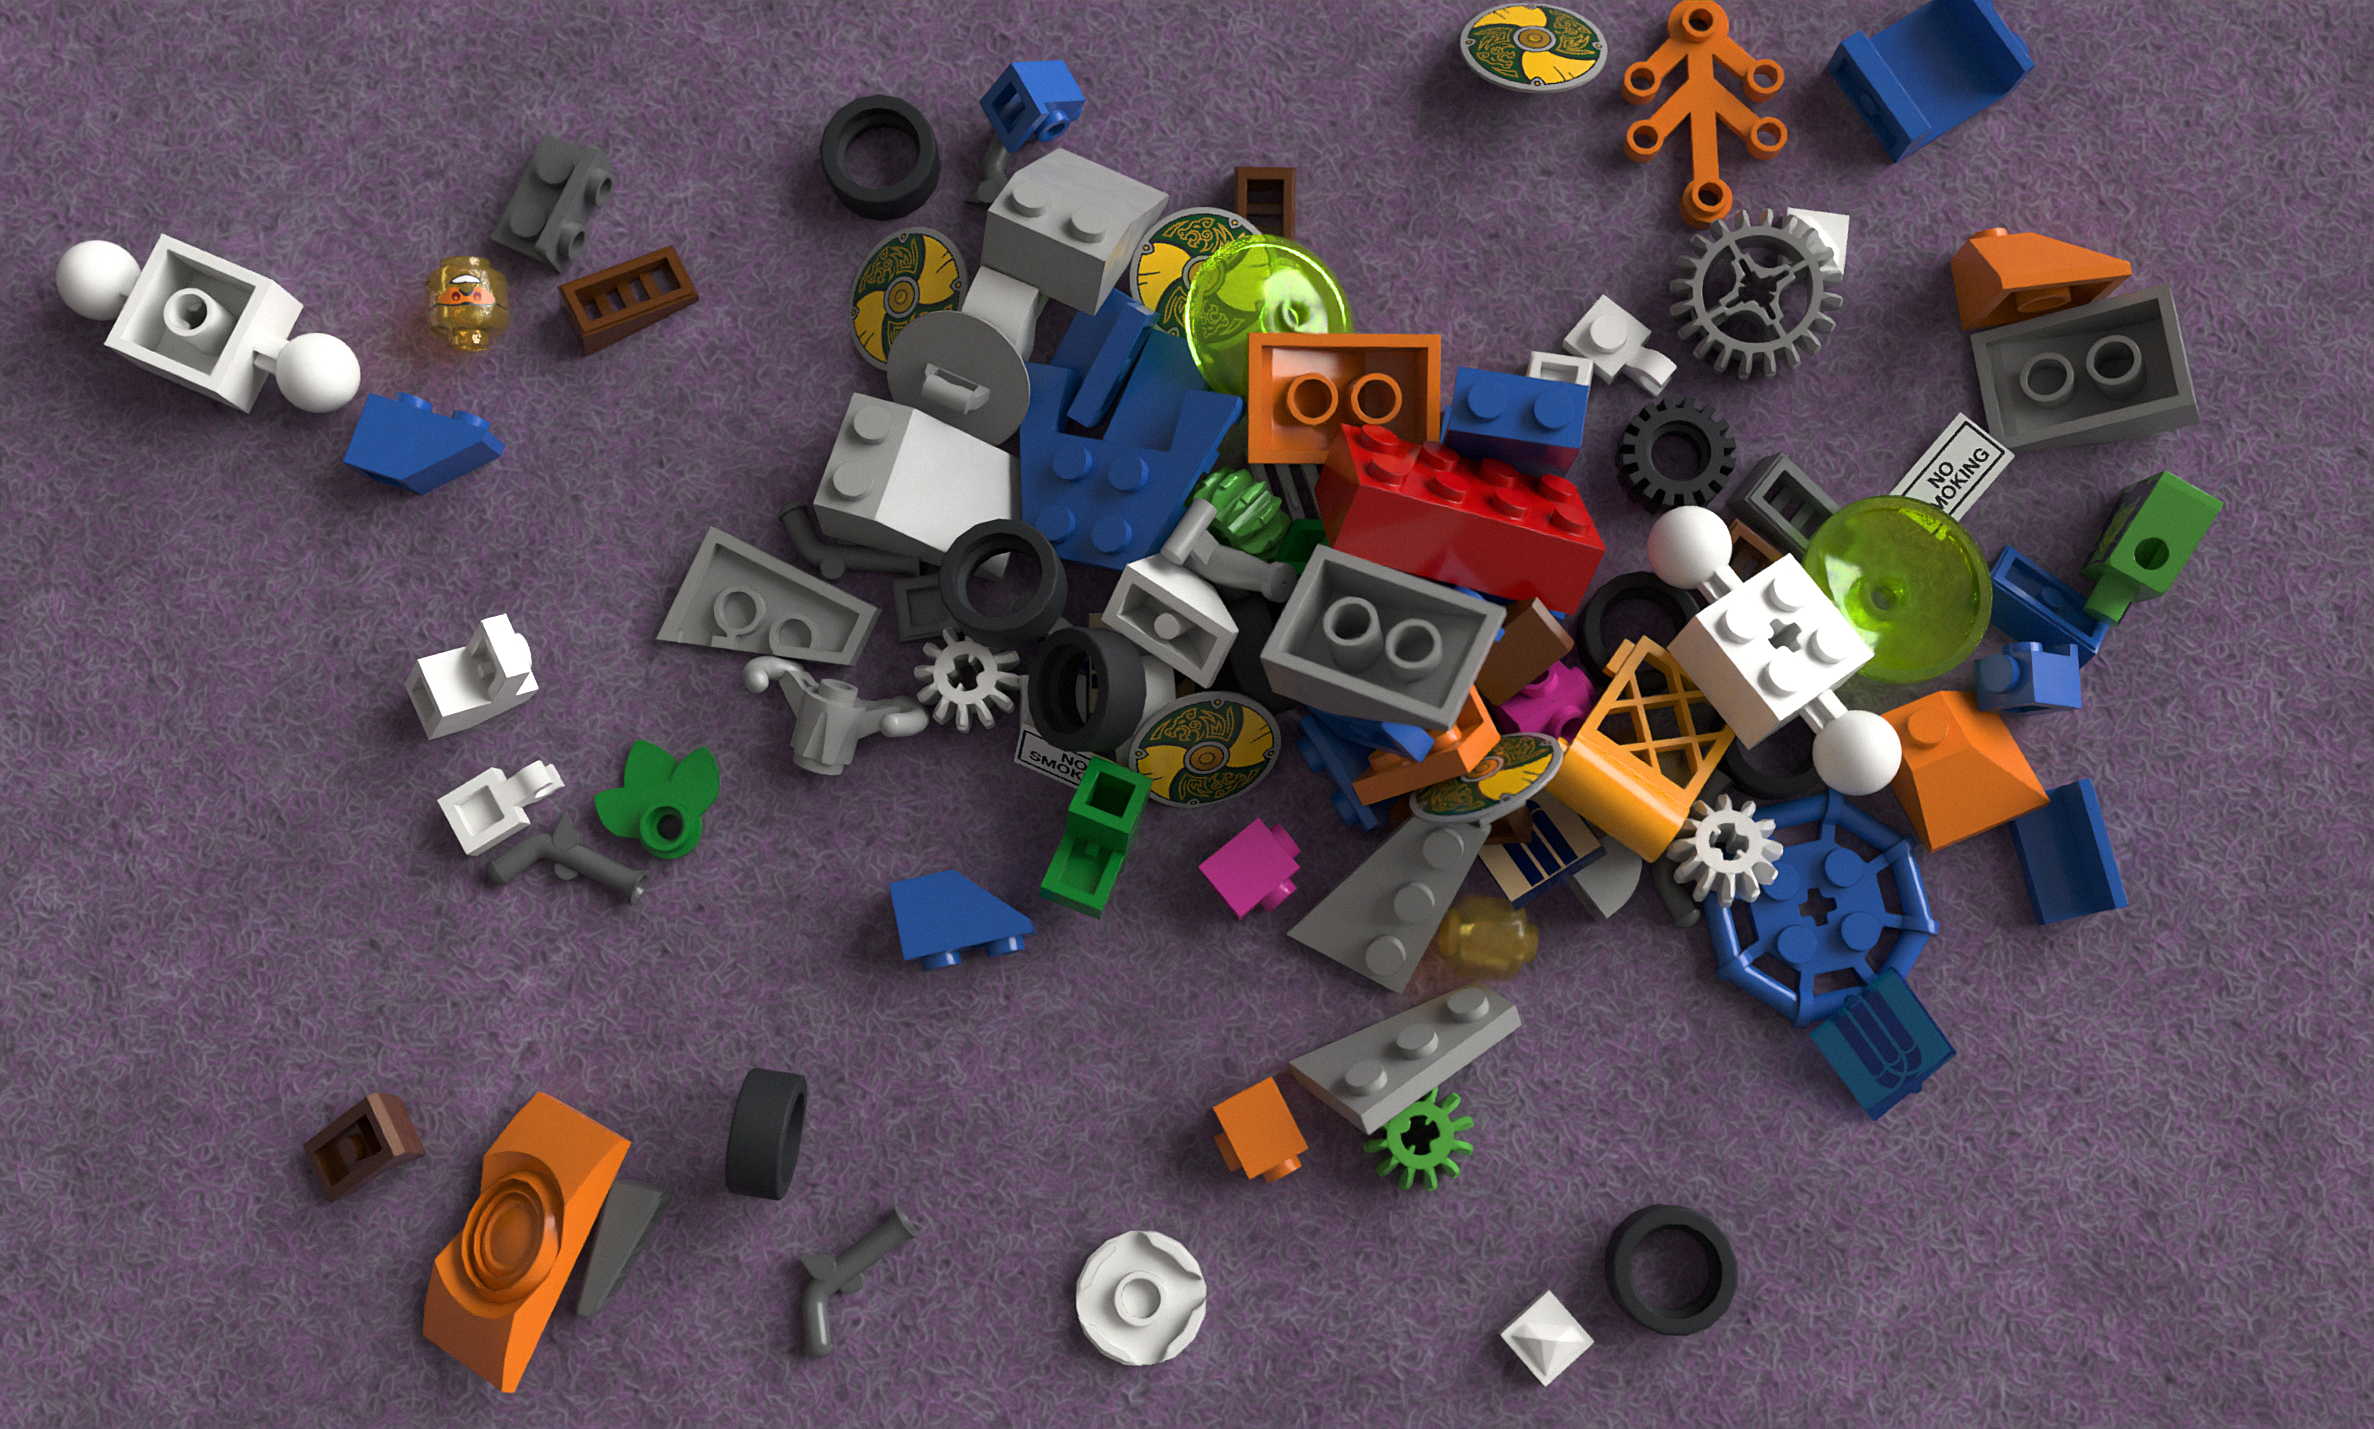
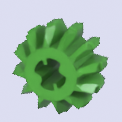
M1225 465L1217 472H1212L1191 490L1190 496L1185 500L1183 506L1188 510L1196 498H1201L1216 508L1217 514L1207 527V531L1220 545L1244 551L1269 564L1275 559L1288 535L1287 529L1292 522L1289 516L1279 509L1282 499L1271 495L1267 490L1266 481L1258 483L1247 469L1242 468L1236 472Z
M1438 1086L1422 1096L1420 1101H1415L1378 1129H1383V1137L1371 1138L1362 1143L1363 1150L1366 1153H1375L1384 1149L1388 1150L1389 1154L1382 1158L1374 1169L1379 1176L1384 1177L1389 1174L1400 1162L1402 1166L1397 1178V1186L1400 1189L1409 1190L1413 1183L1415 1170L1420 1169L1421 1180L1425 1189L1432 1191L1437 1189L1434 1166L1439 1165L1443 1172L1453 1179L1460 1175L1461 1171L1458 1166L1447 1156L1450 1150L1462 1155L1472 1154L1473 1145L1465 1141L1454 1140V1132L1468 1130L1474 1124L1470 1116H1460L1451 1120L1448 1118L1447 1115L1461 1101L1457 1093L1452 1092L1446 1095L1436 1106L1434 1105L1438 1092ZM1416 1115H1422L1421 1124L1429 1125L1432 1123L1435 1136L1425 1140L1426 1150L1421 1153H1413L1415 1146L1408 1143L1404 1147L1401 1141V1133L1410 1129L1409 1118Z

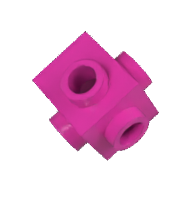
M1558 660L1505 703L1494 706L1491 703L1490 705L1502 735L1535 732L1549 735L1556 740L1560 736L1570 743L1592 711L1591 701L1596 699V692L1581 669L1577 666L1568 669Z

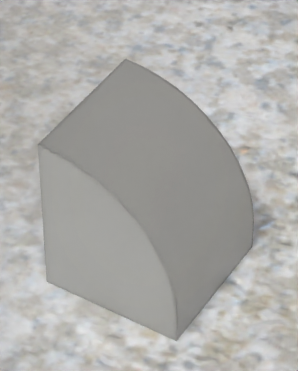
M1607 833L1598 839L1601 846L1577 861L1575 860L1579 857L1576 856L1565 866L1575 861L1574 863L1558 872L1596 922L1607 919L1628 901L1638 884L1642 867V857Z

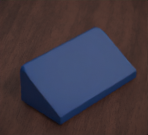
M2009 545L2003 548L1965 603L1966 607L2017 642L2042 643V648L2064 644L2077 645L2079 670L2096 655L2110 626L2094 619L2083 611L2082 608L2088 600L2087 598Z

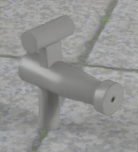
M1196 498L1161 548L1162 555L1172 563L1182 565L1202 579L1211 582L1226 603L1250 595L1249 590L1262 592L1263 596L1268 600L1281 603L1287 601L1291 597L1297 583V573L1294 567L1277 561L1269 564L1244 551L1220 545L1207 531V527L1217 514L1216 508L1206 500Z

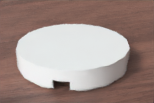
M1131 1230L1108 1239L1089 1256L1077 1281L1076 1308L1084 1334L1102 1354L1124 1365H1152L1176 1357L1194 1340L1205 1316L1206 1284L1198 1262L1180 1242L1157 1231Z

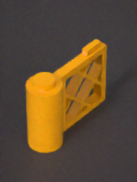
M1643 635L1636 645L1626 638L1621 642L1602 671L1611 677L1612 681L1571 742H1567L1560 736L1557 738L1563 751L1562 763L1553 778L1542 789L1649 863H1653L1667 848L1688 816L1690 806L1736 734L1725 722L1719 732L1696 735L1688 704L1706 702L1712 707L1713 705L1672 654ZM1642 660L1665 674L1670 694L1641 698L1635 670ZM1624 689L1627 700L1616 701ZM1673 706L1681 737L1652 741L1645 710ZM1630 712L1638 743L1618 745L1596 729L1606 715ZM1710 746L1702 758L1699 747ZM1685 749L1691 777L1683 789L1661 774L1656 753ZM1641 755L1643 761H1641L1636 756Z

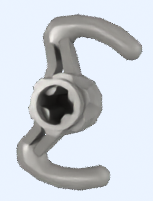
M776 655L761 656L750 660L742 671V679L746 688L755 694L766 690L769 680L779 682L797 719L790 746L795 749L793 762L812 772L825 775H840L843 772L844 765L852 763L858 739L880 730L887 737H907L922 732L930 722V713L927 705L921 704L919 700L913 697L898 695L893 699L886 698L878 701L862 700L857 697L858 688L849 683L834 679H822L820 684L815 682L811 674L805 671L802 663L790 657Z

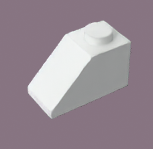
M1162 553L1126 565L1101 618L1103 622L1206 689L1212 686L1239 632L1214 586L1184 566L1172 563Z

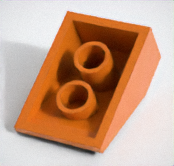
M1247 333V464L1324 465L1341 423L1361 429L1366 424L1381 426L1393 432L1399 439L1423 445L1425 441L1440 443L1441 334Z

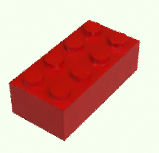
M1343 423L1340 424L1314 488L1328 543L1332 549L1378 565L1515 601L1537 597L1547 609L1573 616L1606 551L1577 488L1568 480L1553 474H1543L1541 478L1520 473L1512 465L1496 458L1488 457L1480 462L1462 457L1452 448L1434 441H1425L1423 445L1401 440L1388 429L1373 424L1363 425L1362 429Z

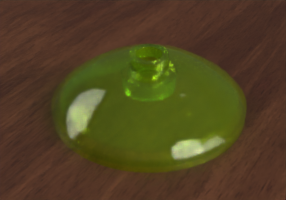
M1266 234L1249 235L1224 245L1209 256L1200 266L1194 276L1187 296L1185 308L1186 334L1192 356L1199 371L1216 393L1238 396L1246 403L1247 333L1356 334L1349 300L1331 269L1317 255L1303 245L1280 236ZM1288 309L1294 313L1297 324L1290 319Z
M1899 495L1872 496L1853 502L1836 512L1817 530L1803 556L1801 567L1875 655L1856 672L1858 675L1889 684H1915L1932 680L1947 673L1966 660L1976 649L1987 630L1992 611L1993 591L1986 560L1968 531L1952 516L1930 503ZM1872 592H1880L1887 598V610H1881L1873 604Z

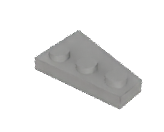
M710 526L656 639L856 666L882 609L718 528Z
M1412 813L1377 845L1375 851L1349 875L1346 874L1339 880L1324 898L1308 912L1306 911L1290 926L1286 935L1401 995L1483 846L1492 825L1487 824L1480 827L1476 821L1457 825H1433L1419 820Z
M1473 981L1293 1059L1288 1064L1293 1076L1301 1086L1364 1133L1370 1135L1520 1027L1522 1023L1515 1004L1477 981Z

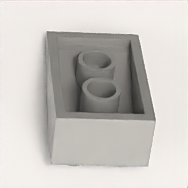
M1058 148L1015 172L988 209L980 267H987L1039 288V293L1095 316L1133 258L1143 236L1153 227L1169 200V194L1067 150Z
M2169 283L1970 335L1990 436L2012 453L2136 439L2201 423L2177 311Z
M854 392L813 505L824 535L871 548L908 556H920V561L941 566L943 556L955 539L974 525L998 518L1022 521L1021 459L915 408ZM1012 552L993 556L981 564L973 575L1002 583Z
M1317 544L1260 655V659L1271 689L1277 694L1331 714L1450 732L1506 616V610L1504 607Z

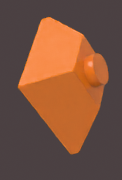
M2003 228L1987 229L1971 235L1950 260L1962 330L2009 325L2101 301L2132 275L2131 265L2128 261L2033 232L2007 235V230Z
M1937 691L1880 715L1897 733L1902 750L1899 769L1889 784L1929 854L2046 807L2050 803V799L1999 714L1978 711L1977 692Z

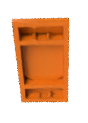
M538 1092L514 1116L483 1156L480 1197L469 1212L465 1227L434 1259L424 1306L423 1336L501 1392L514 1393L629 1149L631 1141L557 1098Z

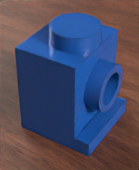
M1063 60L1011 62L981 98L979 104L1006 151L1009 153L1017 152L1026 140L1049 142L1061 136L1067 131L1070 123L1079 118L1082 112V105L1086 99Z
M2039 642L2010 643L2001 646V654H1992L1987 658L1975 660L1978 711L2029 717L2082 709L2078 648L2075 644L2042 648V643Z

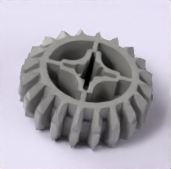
M1764 208L1761 212L1758 226L1750 227L1747 212L1739 210L1735 213L1734 217L1735 231L1731 233L1726 224L1717 218L1710 225L1711 234L1715 240L1714 244L1699 234H1695L1691 238L1690 246L1700 259L1680 255L1677 259L1676 268L1681 273L1691 277V279L1678 278L1670 281L1669 292L1671 294L1688 298V300L1677 302L1670 307V317L1672 319L1691 317L1692 321L1678 330L1677 337L1680 342H1685L1698 335L1701 336L1703 340L1696 346L1692 354L1696 361L1704 359L1712 349L1720 353L1713 368V371L1717 374H1723L1731 358L1740 361L1737 371L1739 380H1748L1752 371V362L1759 361L1764 378L1766 380L1772 379L1776 375L1777 366L1775 358L1779 356L1785 367L1790 371H1794L1801 365L1800 356L1795 349L1796 346L1812 356H1815L1822 347L1819 340L1810 331L1830 335L1836 327V322L1820 311H1836L1842 307L1843 297L1834 293L1824 292V289L1833 288L1841 283L1843 279L1842 272L1838 270L1821 272L1820 268L1829 263L1835 253L1832 247L1822 248L1815 253L1810 251L1809 248L1819 236V231L1814 227L1806 230L1800 239L1792 235L1798 217L1789 214L1785 218L1782 228L1778 229L1771 227L1773 219L1772 209ZM1741 249H1769L1783 255L1792 264L1784 263L1775 268H1763L1751 259L1749 253L1744 254ZM1723 258L1729 268L1727 275L1731 280L1733 289L1728 295L1719 300L1718 305L1706 311L1702 298L1703 281L1711 268ZM1744 279L1747 283L1750 282L1756 290L1762 289L1765 286L1770 288L1774 285L1772 292H1768L1764 304L1768 305L1766 311L1764 307L1760 308L1754 300L1748 301L1745 304L1740 302L1736 305L1738 298L1743 297L1746 286L1742 284ZM1804 279L1807 291L1805 315L1796 328L1788 333L1782 323L1784 316L1778 304L1779 297L1790 291L1792 285ZM1736 321H1747L1754 324L1761 335H1766L1770 342H1741L1727 336L1717 327L1722 324L1727 326Z

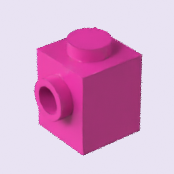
M1258 817L1198 866L1199 873L1236 918L1241 921L1260 904L1267 913L1271 912L1298 889L1290 879L1299 873L1300 866L1293 858L1301 853V850L1280 824L1276 822L1268 829Z

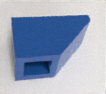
M396 392L393 400L369 393L343 463L365 478L424 495L501 457L505 445L488 431L490 427L488 421L471 413L454 410L450 418L431 412L432 404L404 392Z
M953 869L889 883L904 960L911 963L922 961L924 972L962 964L961 952L983 947L986 949L987 958L1025 950L1024 938L1038 935L1035 922Z

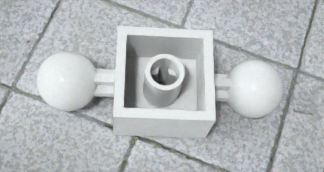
M161 234L142 272L135 259L126 250L116 244L101 240L85 241L73 246L62 256L58 263L56 285L64 302L73 311L89 319L112 320L117 318L104 345L142 369L248 414L269 373L276 375L277 384L285 398L296 407L308 412L328 413L338 410L350 402L357 392L360 383L359 363L355 354L344 342L334 336L323 333H308L298 336L291 341L286 340L304 305L275 281L165 234Z
M1682 506L1672 509L1661 516L1652 527L1647 541V556L1653 571L1660 579L1671 586L1681 589L1698 588L1711 604L1691 619L1668 645L1667 649L1741 742L1750 750L1791 720L1801 715L1816 733L1813 743V762L1819 776L1828 786L1843 794L1854 796L1871 794L1885 787L1894 778L1901 763L1902 750L1897 733L1886 720L1874 713L1861 710L1848 711L1833 693V691L1842 686L1875 656L1790 553L1743 583L1728 565L1732 553L1731 536L1727 526L1716 514L1702 507Z

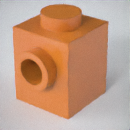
M1272 1076L1213 1106L1224 1129L1223 1132L1214 1136V1139L1231 1172L1243 1167L1249 1179L1262 1173L1266 1183L1269 1184L1302 1166L1297 1154L1309 1148Z

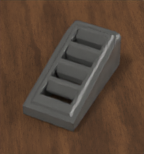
M1782 452L1763 457L1725 502L1743 520L1785 552L1790 553L1798 562L1828 584L1834 583L1871 536ZM1775 482L1780 488L1767 503L1762 497ZM1794 497L1801 504L1786 520L1780 515V512ZM1815 513L1822 519L1808 537L1805 538L1799 531L1812 514ZM1835 528L1843 535L1827 555L1824 556L1817 548L1832 529Z
M630 1178L613 1181L604 1200L575 1308V1310H578L577 1315L592 1317L606 1311L608 1306L612 1304L672 1200V1194L675 1189Z

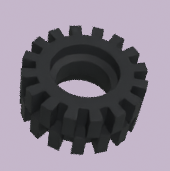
M1674 396L1664 397L1657 406L1653 402L1644 406L1638 416L1635 414L1621 435L1617 444L1619 448L1615 454L1614 467L1619 466L1620 469L1617 480L1620 487L1627 485L1630 490L1627 497L1634 504L1638 499L1646 504L1644 511L1654 515L1657 510L1667 513L1672 509L1682 506H1707L1729 481L1728 476L1734 470L1736 458H1731L1732 452L1736 449L1735 438H1726L1725 432L1729 429V424L1725 418L1716 423L1711 418L1716 409L1707 403L1702 410L1694 408L1695 398L1685 396L1680 404H1675ZM1667 436H1676L1688 441L1697 454L1698 464L1695 473L1687 478L1678 480L1661 475L1652 463L1651 450L1653 444Z

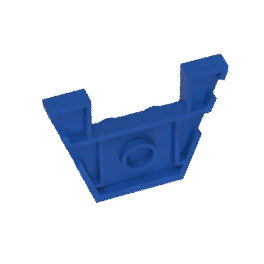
M1023 361L1030 382V402L1026 416L1020 424L1022 521L1044 534L1061 562L1122 574L1127 564L1160 553L1161 548L1187 510L1183 503L1202 473L1209 474L1220 456L1216 449L1232 423L1238 426L1246 413L1247 403L1238 396L1186 388L1169 452L1073 436L1064 433L1069 418L1067 413L1073 403L1080 376L1069 368Z

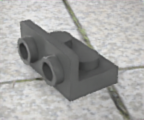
M544 134L491 237V241L499 248L562 274L568 260L577 259L586 245L588 237L586 225L595 207L604 206L614 189L615 176L613 172L615 168L603 150L590 143L583 150L553 136Z

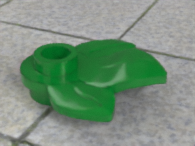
M637 740L634 742L626 762L624 788H612L594 796L598 815L603 825L610 832L619 837L639 839L642 846L650 854L665 860L682 858L692 852L701 839L703 831L701 816L713 805L719 794V768L714 755L707 747L703 746L692 751L678 763L664 749L645 740ZM669 817H678L682 825L680 834L671 840L664 839L661 834L662 823Z

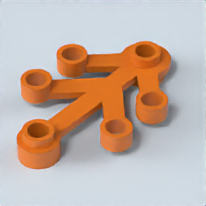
M1683 0L1674 7L1666 25L1668 40L1646 62H1636L1628 67L1622 79L1620 90L1623 98L1630 104L1645 105L1654 99L1661 80L1685 58L1687 81L1649 120H1639L1630 126L1623 142V149L1626 156L1634 162L1647 163L1652 161L1658 155L1664 139L1689 115L1692 181L1687 185L1680 198L1679 210L1687 224L1696 229L1709 230L1711 222L1719 218L1724 221L1731 209L1733 200L1730 188L1719 179L1716 117L1745 141L1748 152L1759 160L1775 158L1782 150L1788 137L1787 129L1780 120L1774 117H1763L1760 119L1713 78L1712 59L1743 83L1742 88L1745 95L1750 100L1758 103L1768 102L1776 96L1783 84L1784 72L1781 66L1773 60L1760 59L1756 61L1727 36L1728 18L1724 10L1712 0ZM1695 18L1703 20L1708 25V30H1694L1690 26L1689 20ZM1757 74L1766 75L1771 79L1773 86L1768 88L1760 87L1754 81L1753 76ZM1635 77L1645 78L1650 83L1651 88L1644 91L1638 90L1632 86L1630 80ZM1768 132L1772 134L1776 144L1773 146L1763 145L1758 140L1757 133ZM1640 134L1647 135L1652 139L1654 146L1648 149L1640 148L1635 144L1633 137ZM1702 191L1712 192L1717 197L1718 204L1714 206L1703 204L1699 200L1698 193Z

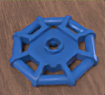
M1828 787L1825 788L1822 794L1756 807L1751 819L1755 823L1763 819H1774L1776 825L1774 830L1818 821L1816 840L1784 847L1780 859L1771 862L1778 871V875L1771 885L1758 883L1760 894L1755 901L1749 903L1742 899L1735 891L1733 901L1745 903L1754 937V942L1743 950H1740L1730 907L1722 909L1717 901V891L1709 890L1706 898L1702 901L1718 965L1714 972L1720 981L1728 980L1790 1019L1792 1027L1807 1029L1809 1024L1834 1018L1891 970H1893L1900 982L1903 983L1930 936H1937L1939 922L1933 920L1914 850L1918 842L1912 834L1909 833L1904 836L1843 798L1841 792ZM1836 824L1881 852L1865 862L1854 851L1842 848L1834 843ZM1772 834L1767 838L1768 840L1778 842ZM1724 843L1721 847L1723 860L1732 861L1735 854L1728 853L1726 843ZM1891 864L1904 916L1886 913L1876 873ZM1815 889L1820 898H1828L1830 900L1832 911L1824 914L1825 924L1822 926H1816L1811 916L1801 917L1798 905L1808 901L1807 890ZM1882 928L1902 931L1879 971L1875 974L1864 958L1870 948L1878 942ZM1765 953L1771 958H1775L1787 965V968L1796 973L1794 991L1750 963ZM1848 968L1860 984L1859 986L1813 995L1812 992L1814 976L1816 974ZM1874 987L1862 996L1871 1010L1880 1009L1883 1012L1889 1010V1007ZM1859 999L1847 1008L1850 1014L1867 1011ZM1843 1012L1838 1017L1845 1016L1846 1014Z

